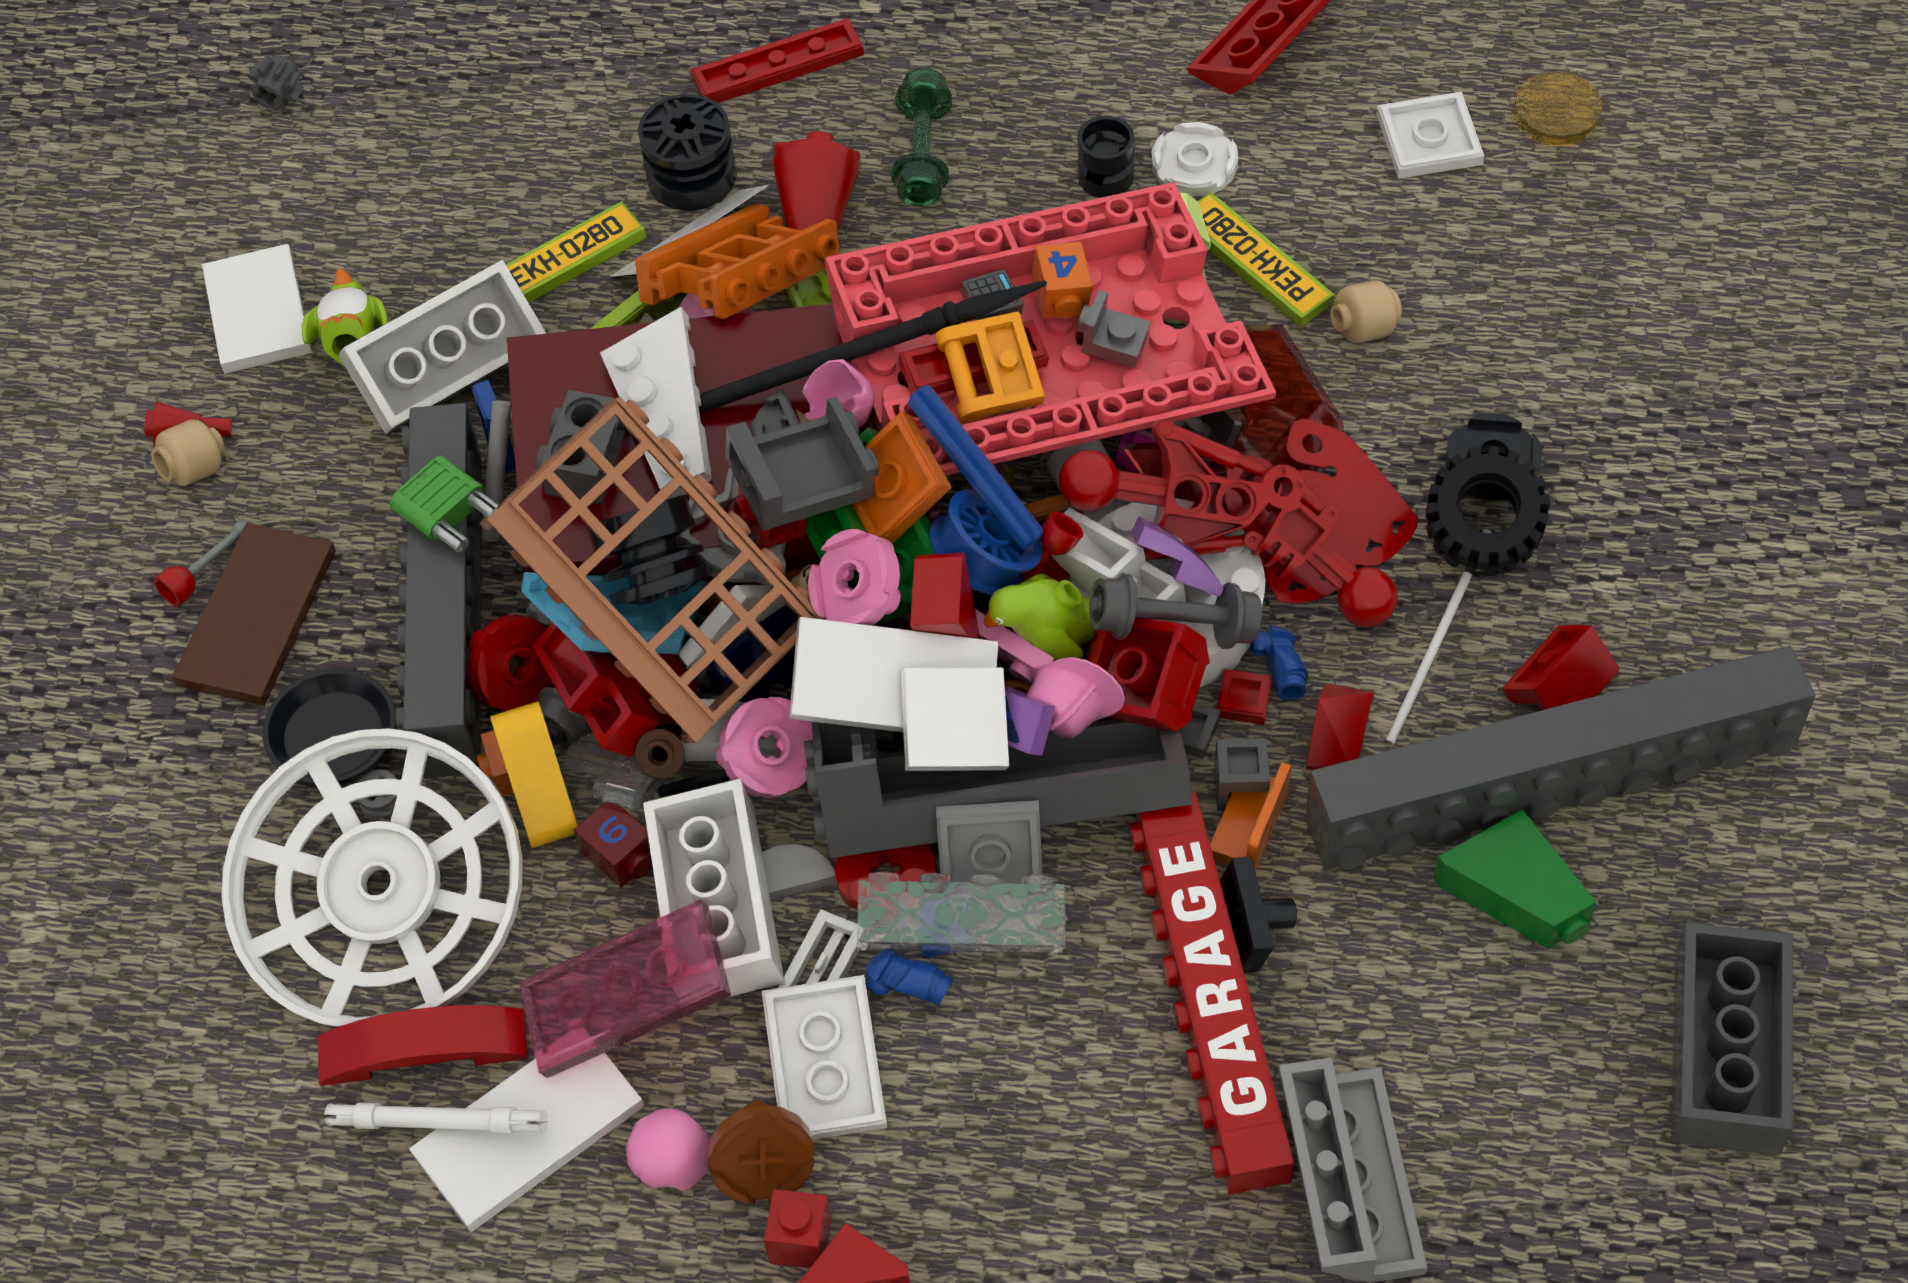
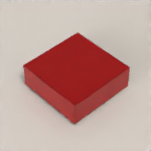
M1224 669L1216 708L1221 711L1220 718L1264 725L1272 676Z

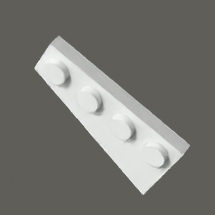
M679 307L600 352L617 393L626 403L628 400H631L645 412L649 418V423L646 426L659 440L665 437L678 448L684 458L680 463L693 477L699 474L710 482L712 476L705 428L701 424L699 406H701L700 392L695 385L693 366H696L694 350L689 343L688 330H691L689 316L682 307ZM646 451L644 454L661 490L672 477ZM679 486L667 500L685 495L686 492Z

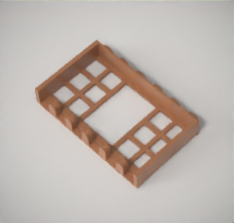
M619 396L602 408L479 524L486 531L494 527L513 548L510 552L513 558L523 567L529 565L548 585L545 589L547 594L556 603H565L582 621L581 630L591 640H599L617 659L614 663L617 669L628 678L634 677L652 696L649 702L659 713L671 716L684 730L679 735L683 742L697 743L733 705L796 645L798 620L776 641L755 621L777 597L781 596L799 617L823 618L819 617L814 611L808 591L799 584L793 586L781 573L785 568L778 557L767 548L760 550L748 537L751 530L745 521L733 511L727 514L714 500L717 497V493L712 485L699 474L693 477L680 463L684 458L678 448L665 437L659 440L646 426L649 423V418L645 412L633 401L628 400L625 403ZM614 415L640 442L615 467L589 441V438ZM579 447L605 474L581 499H578L554 473ZM646 451L672 477L648 502L622 476ZM544 480L571 507L545 532L518 505ZM612 483L638 510L613 535L587 508ZM680 486L740 553L646 642L587 579L586 575ZM577 516L604 543L578 568L552 541ZM747 561L772 586L748 611L723 586ZM713 593L739 619L714 644L689 618ZM681 625L705 653L679 677L657 654L655 649ZM747 628L767 650L741 674L721 652ZM714 661L733 683L707 707L687 685Z

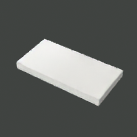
M800 617L797 622L789 719L904 732L901 671L904 667H997L998 641Z
M582 1025L466 1107L470 1109L516 1107L518 1110H546L548 1118L542 1120L548 1121L546 1132L517 1131L515 1134L492 1133L491 1130L436 1129L410 1147L409 1150L471 1233L644 1107L642 1098Z

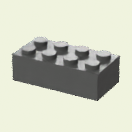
M1686 922L1675 952L1671 1142L1780 1155L1793 1130V934Z

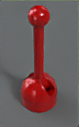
M1061 512L1050 513L1042 525L1044 533L1040 541L1044 549L1042 550L1041 561L1034 569L1026 572L1022 581L1037 575L1051 554H1067L1076 547L1083 537V530L1076 521Z

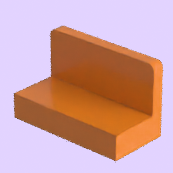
M1281 763L1276 777H1270L1268 792H1232L1210 843L1214 860L1229 865L1232 858L1252 857L1256 872L1288 796L1292 765Z

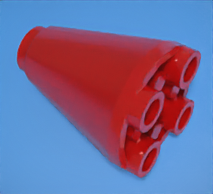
M823 131L810 132L807 134V139L776 143L773 146L772 164L785 226L787 228L804 230L826 219L836 221L838 233L859 174L860 153L838 142H833V136Z

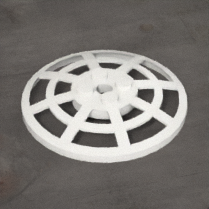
M390 728L358 730L330 737L304 749L281 765L258 788L247 804L230 838L223 866L221 898L225 924L235 953L250 977L272 999L293 1013L324 1026L337 1028L358 1020L374 1017L342 1015L354 986L387 987L415 978L425 1003L412 1009L447 1006L463 995L488 970L504 946L516 918L522 891L523 857L518 830L506 801L492 780L468 757L444 742L416 732ZM395 748L407 750L401 780L373 779L342 788L327 763L343 755L368 749ZM427 755L442 760L463 773L483 793L489 803L465 820L461 813L445 798L431 789L421 786ZM309 773L324 799L317 803L299 821L288 837L285 846L255 838L262 822L275 803L298 780ZM373 796H397L390 822L375 821L362 824L351 805L352 802ZM417 801L437 811L452 827L451 831L429 845L410 830ZM333 814L343 834L329 847L324 857L321 858L301 852L313 831L327 817ZM498 822L505 835L509 856V890L506 904L480 898L482 890V863L479 847L475 839ZM461 848L464 851L467 866V889L465 895L440 889V870L438 866L439 862ZM248 858L278 866L275 876V903L281 926L253 939L247 926L243 900L244 877ZM378 870H387L390 874V885L387 890L380 895H370L367 890L369 877ZM294 871L317 878V896L320 907L299 918H296L292 899ZM433 909L457 914V920L446 937L432 951L427 953L416 930L427 920ZM473 918L499 924L492 941L478 962L459 982L444 992L434 967L442 962L458 946L468 931ZM332 924L352 939L343 962L339 966L323 957L309 943L306 937ZM398 941L408 965L385 972H361L372 944H386ZM291 944L294 951L310 967L325 977L335 980L322 1009L307 1003L288 990L270 972L261 957Z

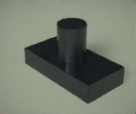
M1252 857L1232 858L1219 881L1244 973L1260 971L1274 949L1270 929H1290L1295 927L1297 921L1296 904L1292 898L1262 899Z

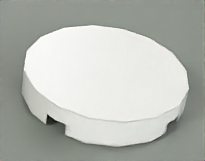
M1202 122L1182 123L1174 126L1172 132L1167 133L1165 136L1162 133L1152 148V171L1159 183L1162 185L1175 182L1179 192L1187 193L1191 197L1206 196L1210 192L1215 193L1222 190L1233 180L1238 169V151L1233 139L1231 142L1229 138L1225 137V131L1219 127Z

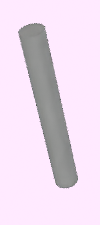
M500 400L492 401L485 479V495L498 505L503 502L511 403ZM481 527L482 540L490 542L499 541L500 534L494 527L487 531Z

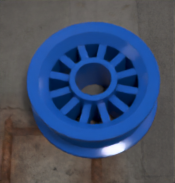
M964 489L955 493L948 505L949 514L937 517L929 529V539L934 553H965L971 588L992 596L994 591L1009 585L1020 584L1023 577L1022 572L1034 569L1042 558L1040 540L1026 549L1021 548L975 489Z

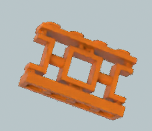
M754 203L635 258L640 302L655 305L683 292L699 296L701 308L707 309L713 306L714 316L726 319L826 269L825 257L839 254L837 223L835 220L826 219L804 230L787 228L783 226V217L774 216L770 218L767 205Z

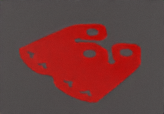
M1300 419L1293 422L1286 444L1290 457L1299 463L1323 468L1332 466L1336 470L1334 477L1303 469L1299 471L1304 479V483L1319 496L1317 498L1319 502L1324 506L1334 505L1339 510V517L1330 528L1332 531L1325 540L1354 566H1377L1393 557L1413 536L1418 524L1417 515L1361 448L1344 432L1308 419ZM1314 434L1321 440L1322 448L1319 452L1310 453L1304 449L1302 440L1306 435ZM1240 454L1241 457L1267 468L1272 467L1270 462L1264 458ZM1234 467L1233 470L1227 468V478L1240 480L1241 473L1244 470L1238 467ZM1280 483L1279 488H1278V492H1277L1278 495H1280L1281 492H1282V485H1281V483ZM1229 489L1225 493V502L1230 515L1236 516L1242 509V498L1236 491ZM1264 508L1249 526L1241 529L1244 532L1255 531L1260 533L1271 512ZM1392 521H1404L1405 524L1399 526L1398 533L1394 535ZM1369 539L1382 544L1381 547L1374 546L1370 552L1365 551L1368 547ZM1265 550L1259 554L1262 564H1264L1267 555ZM1306 561L1280 579L1276 577L1280 563L1276 562L1267 568L1263 565L1265 579L1279 602L1301 604L1315 601L1337 591L1326 579L1321 581V574ZM1292 580L1306 586L1305 589L1294 588V590L1288 591Z

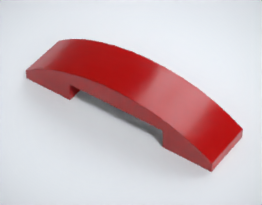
M457 1005L398 1011L358 1020L318 1035L320 1086L371 1080L372 1071L473 1058L475 1065L478 1066L527 1059L524 1009L513 1007Z

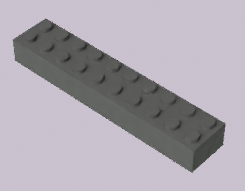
M1787 646L1312 770L1310 773L1305 821L1324 870L1336 867L1342 870H1350L1361 866L1367 859L1388 854L1390 857H1399L1408 854L1416 846L1435 841L1437 844H1448L1461 838L1464 833L1479 829L1486 830L1522 809L1533 819H1542L1553 815L1559 808L1577 803L1583 807L1592 806L1611 794L1623 791L1629 794H1637L1649 789L1654 783L1672 778L1678 782L1686 781L1698 775L1702 770L1720 766L1722 769L1735 768L1743 764L1748 758L1766 753L1771 757L1783 755L1797 745L1816 694L1792 647Z

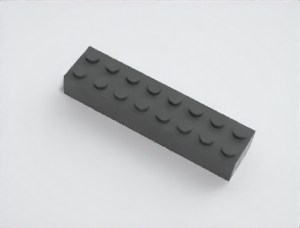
M466 403L410 408L409 427L402 428L404 454L409 455V465L401 466L402 486L431 460L440 455L446 457L482 484V456ZM475 508L453 527L469 541L466 549L463 548L462 552L455 551L441 539L431 540L400 516L402 530L407 532V543H400L399 546L400 564L402 571L406 572V583H399L398 595L402 612H406L405 623L398 624V644L400 652L405 653V665L397 666L398 690L400 695L404 694V707L396 708L397 730L420 733L444 742L468 757L480 769L476 755L481 754V702L477 699L470 683L468 661L471 653L469 649L471 636L481 629V525L479 524L481 522V512ZM427 755L423 778L464 775L442 760Z

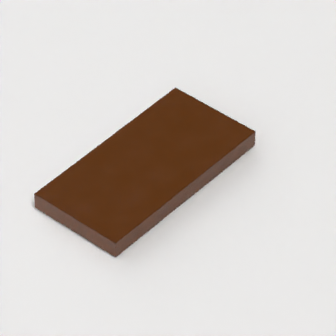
M246 523L172 676L176 686L265 706L334 557L336 549L333 542Z

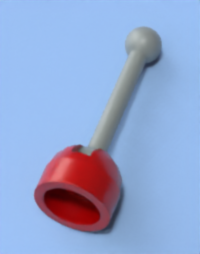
M244 520L237 521L233 525V531L188 569L181 566L164 569L153 579V584L158 593L174 607H180L195 591V575L238 540L248 522Z

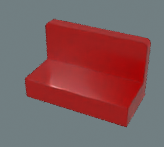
M1558 625L1501 689L1512 703L1538 704L1541 710L1598 696L1619 672V666L1592 625Z

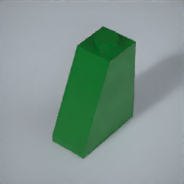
M1523 809L1438 856L1434 880L1439 887L1547 949L1562 940L1566 944L1573 943L1584 936L1591 927L1590 922L1596 901Z

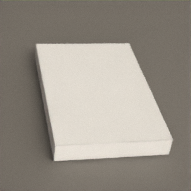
M289 244L202 264L219 360L224 374L312 353L311 344H304L302 339L301 325L305 314Z
M864 975L763 990L762 999L777 1106L797 1114L809 1127L812 1140L887 1128Z

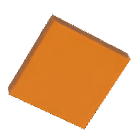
M899 412L865 446V449L871 448L878 462L879 474L874 477L872 498L851 504L867 533L887 539L892 544L952 488L911 415L904 412Z

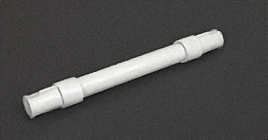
M329 1103L325 1109V1115H333L325 1118L327 1126H354L356 1129L401 1127L491 1130L492 1133L515 1134L517 1131L544 1133L548 1127V1121H542L548 1118L546 1110H518L516 1107L470 1109L382 1106L380 1103H357L356 1105Z

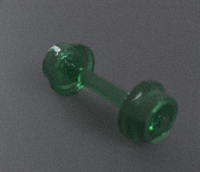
M918 68L911 70L905 75L902 85L899 86L895 94L898 110L908 118L914 119L913 152L912 154L902 156L894 162L891 168V180L897 187V195L902 201L913 206H927L939 200L942 195V189L945 188L949 181V168L945 162L936 156L930 155L931 120L939 119L949 112L952 107V93L946 86V79L941 73L929 68Z

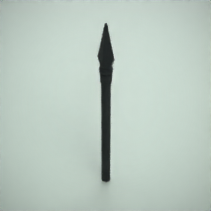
M1043 280L972 296L956 304L949 301L943 305V309L939 306L922 313L923 316L700 393L701 406H699V413L809 376L828 360L843 359L849 362L926 334H936L943 328L982 317L1046 286L1047 282Z

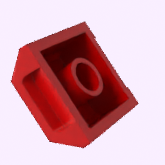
M1136 617L1131 632L1123 640L1115 639L1112 637L1111 632L1096 630L1086 658L1087 661L1100 666L1112 675L1123 690L1125 700L1122 709L1107 717L1177 732L1193 720L1192 710L1205 668L1210 664L1206 638L1186 624Z

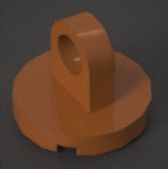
M755 1100L721 1122L710 1137L706 1155L713 1183L725 1196L742 1204H755V1200L767 1198L769 1203H771L773 1189L794 1192L800 1189L812 1173L815 1149L809 1127L797 1114L783 1107L769 1106L762 1100Z

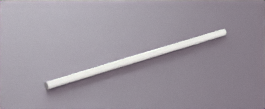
M1483 529L1482 533H1492L1488 529ZM1465 570L1385 740L1388 744L1395 745L1473 575L1465 572Z

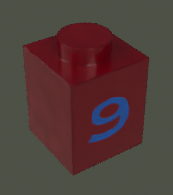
M611 797L574 829L580 852L620 888L626 885L632 878H641L652 867L647 829Z

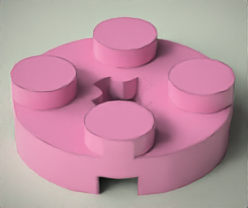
M858 529L841 531L826 541L820 549L826 551V553L822 557L819 566L812 565L808 578L809 599L819 617L831 621L872 626L881 620L884 614L893 613L897 609L901 597L898 590L900 580L899 563L893 544L887 539ZM854 570H857L859 572L858 584L854 589L848 588V581L854 579Z
M769 697L748 701L734 709L722 725L719 734V745L716 749L718 764L725 769L731 781L741 778L747 793L751 795L775 798L799 788L807 781L804 741L813 740L812 721L789 719L791 701L788 699ZM770 735L774 736L777 740L774 748L779 752L777 758L771 755L765 758L760 753L759 738L766 739Z

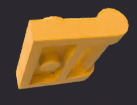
M1019 311L949 326L936 333L935 337L939 350L946 354L960 402L956 409L961 423L967 424L980 421L987 416L1043 404L1045 395ZM976 343L991 394L977 396L963 349L965 344Z

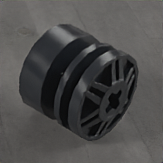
M685 93L668 96L654 103L642 115L638 134L649 191L656 200L672 209L684 211L705 209L722 201L733 189L737 177L730 126L724 109L717 102L703 95Z
M686 494L661 503L606 556L619 555L622 565L603 575L604 583L626 577L630 587L609 595L613 606L652 603L685 592L701 579L712 575L708 563L687 569L683 559L703 552V545L689 544L679 546L676 536L696 525ZM638 510L600 522L613 535ZM586 526L595 552L604 543L589 526Z

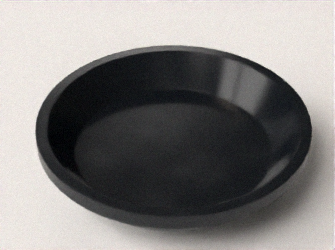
M341 668L316 671L288 685L272 702L263 723L264 748L271 763L278 769L304 749L333 736L367 729L390 728L397 730L396 709L387 690L369 675ZM390 748L368 749L351 753L327 763L339 784L342 785L370 772L383 760ZM309 773L296 782L302 785L317 787Z

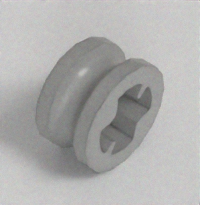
M377 769L371 770L360 777L357 783L373 779H396V777L387 770ZM377 796L374 801L369 797L360 799L358 802L364 814L371 818L380 819L392 815L397 796Z

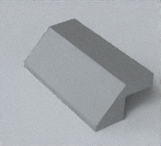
M1332 1057L1279 1065V1075L1321 1272L1369 1283L1425 1275L1428 1267L1382 1069L1374 1068L1335 1074Z

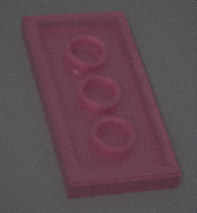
M701 899L519 982L538 1072L546 1078L552 1077L731 996L709 906Z

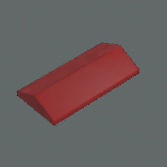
M1251 0L1187 67L1188 73L1229 95L1254 82L1330 0Z

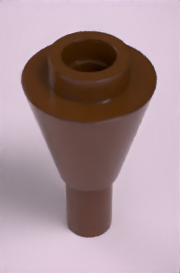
M672 727L668 731L662 729L651 730L639 739L635 749V756L638 765L646 774L655 778H667L678 772L684 762L685 755L683 744L679 737L682 729Z

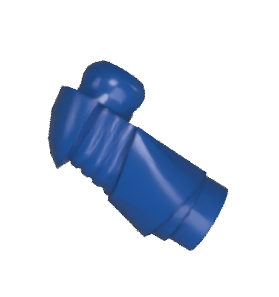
M1268 625L1266 632L1260 630L1255 641L1250 643V652L1256 657H1267V667L1272 676L1277 696L1280 699L1287 701L1299 699L1306 693L1305 684L1308 678V671L1299 654L1296 653L1294 647L1296 637L1287 629Z
M894 948L882 950L866 965L867 975L865 977V984L872 993L885 995L892 987L894 991L929 1001L937 1006L941 1003L953 980L951 977L943 974L944 971L938 969L937 964L904 958L894 954Z

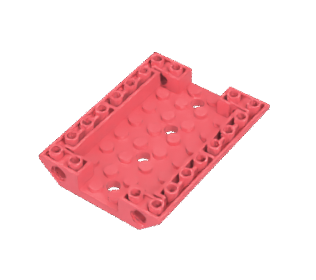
M1175 182L825 257V267L837 329L843 343L923 316L922 313L939 306L943 309V305L946 302L952 301L956 304L965 300L960 292L961 283L971 278L1005 269L1014 287L1033 283L1031 270L1035 246L1082 242L1093 285L1089 305H1093L1099 290L1108 292L1107 309L1151 322L1149 335L1136 368H1132L1081 352L1082 345L1077 343L1084 336V333L1077 331L1080 316L1069 319H1041L1035 291L1021 297L1024 304L1022 314H1020L1022 322L1033 319L1049 355L1048 365L1037 369L1045 395L1043 404L987 416L980 421L963 424L960 422L956 409L960 403L956 390L937 394L992 465L1150 428L1156 421L1161 419H1169L1172 422L1274 399L1276 391L1242 321L1226 323L1203 276L1207 248ZM972 319V320L964 321V322H961V324H962V323L971 322V321H976V320H975V319ZM1177 319L1182 321L1186 327L1174 329L1172 326L1165 324L1164 321ZM926 334L850 361L852 366L861 372L873 387L874 401L871 415L877 430L880 432L899 412L909 414L914 419L945 476L961 472L908 404L911 396L910 390L899 384L900 381L905 379L898 363L899 353L936 344V334ZM987 382L974 385L978 397L991 394Z

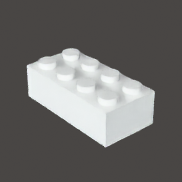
M501 260L347 345L338 356L384 433L388 434L409 422L410 408L439 405L508 366V337L546 334L504 261Z
M741 778L644 802L643 806L669 978L684 1007L784 984L755 809Z

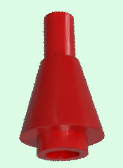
M156 401L154 410H146L145 437H152L155 447L156 437L162 431L189 419L199 420L208 428H215L223 437H231L232 419L202 417L200 414Z

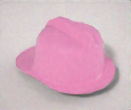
M1074 657L1062 658L1046 665L1038 666L1031 671L1033 683L1027 697L1055 706L1049 731L1060 737L1074 738L1094 721L1113 715L1123 707L1125 696L1118 682L1103 668L1087 660Z

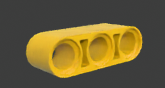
M539 701L490 716L531 848L533 849L575 835L574 829L578 825Z

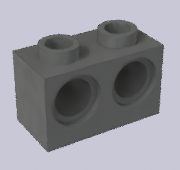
M568 390L562 408L556 407L553 411L550 424L551 437L548 445H541L538 451L536 470L615 398ZM614 415L589 438V441L613 467H615L628 429ZM580 447L554 471L578 499H581L605 476ZM546 480L543 481L545 494L561 497ZM606 490L592 503L601 505Z

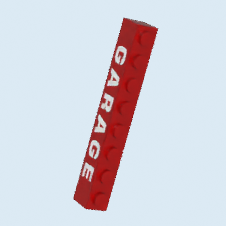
M1195 791L1191 792L1193 805L1136 813V822L1129 823V835L1134 853L1143 852L1146 866L1139 868L1143 893L1145 897L1154 896L1157 908L1156 911H1151L1150 913L1156 942L1165 940L1169 955L1162 957L1167 987H1177L1180 1002L1173 1003L1176 1026L1179 1034L1188 1033L1192 1049L1185 1050L1188 1074L1191 1081L1200 1080L1204 1097L1197 1098L1200 1122L1203 1130L1212 1128L1216 1143L1215 1146L1209 1147L1215 1179L1224 1177L1228 1195L1291 1183L1294 1160Z

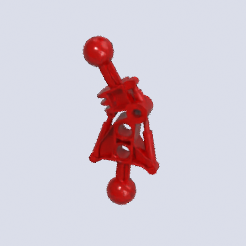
M1169 419L1158 420L1151 428V432L1162 451V477L1120 471L1113 460L1106 454L1096 450H1081L1071 455L1062 465L1059 474V489L1064 499L1073 508L1084 512L1098 511L1107 507L1114 499L1157 506L1153 523L1177 536L1198 555L1223 553L1226 551V548L1240 546L1250 550L1253 556L1265 550L1267 555L1263 565L1266 568L1276 562L1280 563L1276 573L1278 579L1288 575L1306 561L1338 590L1337 601L1340 612L1347 621L1357 627L1373 628L1380 626L1391 618L1397 607V588L1388 574L1373 567L1365 566L1357 569L1325 540L1332 531L1330 528L1339 517V510L1334 505L1324 506L1317 500L1319 496L1304 483L1301 473L1294 467L1277 465L1267 468L1241 457L1240 452L1174 425ZM1201 457L1232 470L1234 467H1238L1255 474L1256 477L1251 482L1216 476ZM1276 480H1278L1282 485V492L1280 495H1278L1274 490V483ZM1180 482L1188 483L1195 491V501L1189 509L1180 507L1174 498V491ZM1229 489L1236 491L1242 498L1243 506L1236 516L1229 515L1222 506L1223 495ZM1264 508L1272 510L1260 533L1248 531L1238 536H1224V534L1249 526ZM1138 545L1144 549L1146 562L1172 558Z

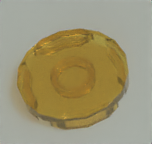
M1551 71L1539 73L1522 84L1517 91L1513 113L1519 128L1523 132L1525 128L1528 132L1532 133V139L1543 144L1564 146L1583 141L1585 135L1597 129L1603 103L1599 91L1588 80L1573 73Z

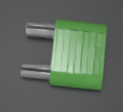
M440 455L431 460L394 493L390 501V508L431 540L441 539L455 551L462 552L463 548L466 549L469 541L453 527L475 508L485 516H488L498 504L485 495L486 488L446 457Z

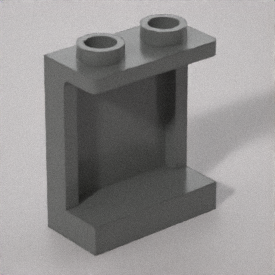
M838 397L827 399L826 414L823 417L753 437L746 422L728 426L726 429L725 458L762 531L872 498L874 477L879 474L876 456L871 448L865 449L859 438V428L854 415L850 411L845 412Z

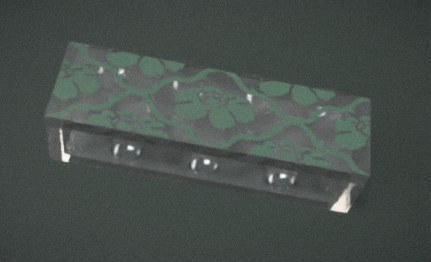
M877 872L868 874V880H858L856 950L894 948V951L929 950L935 952L1061 954L1065 947V884H1053V878L1050 876L1022 877V883H1002L1001 876L981 874L971 876V882H950V875L929 873L920 875V881H899V874Z

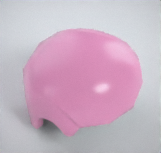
M843 359L828 360L815 369L802 391L810 405V413L807 412L805 414L808 421L823 417L826 414L827 399L838 397L845 412H852L857 421L858 428L864 425L870 417L874 401L873 387L861 372Z
M658 1109L635 1123L625 1147L627 1164L634 1175L640 1178L641 1182L653 1189L674 1187L684 1191L691 1188L707 1174L709 1164L706 1154L710 1136L686 1112L677 1109Z

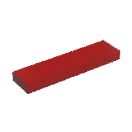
M846 18L690 70L692 80L699 94L717 103H721L863 56L864 49L850 20Z

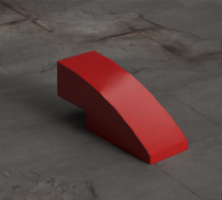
M551 622L532 646L567 709L584 716L603 749L631 758L635 753L639 739L645 733L654 730L660 721L630 678L623 675L617 669L613 658L608 653L581 651L553 622Z

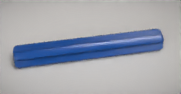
M925 385L916 390L908 401L910 408L1016 543L1023 549L1035 544L1044 533L1041 525L933 388Z

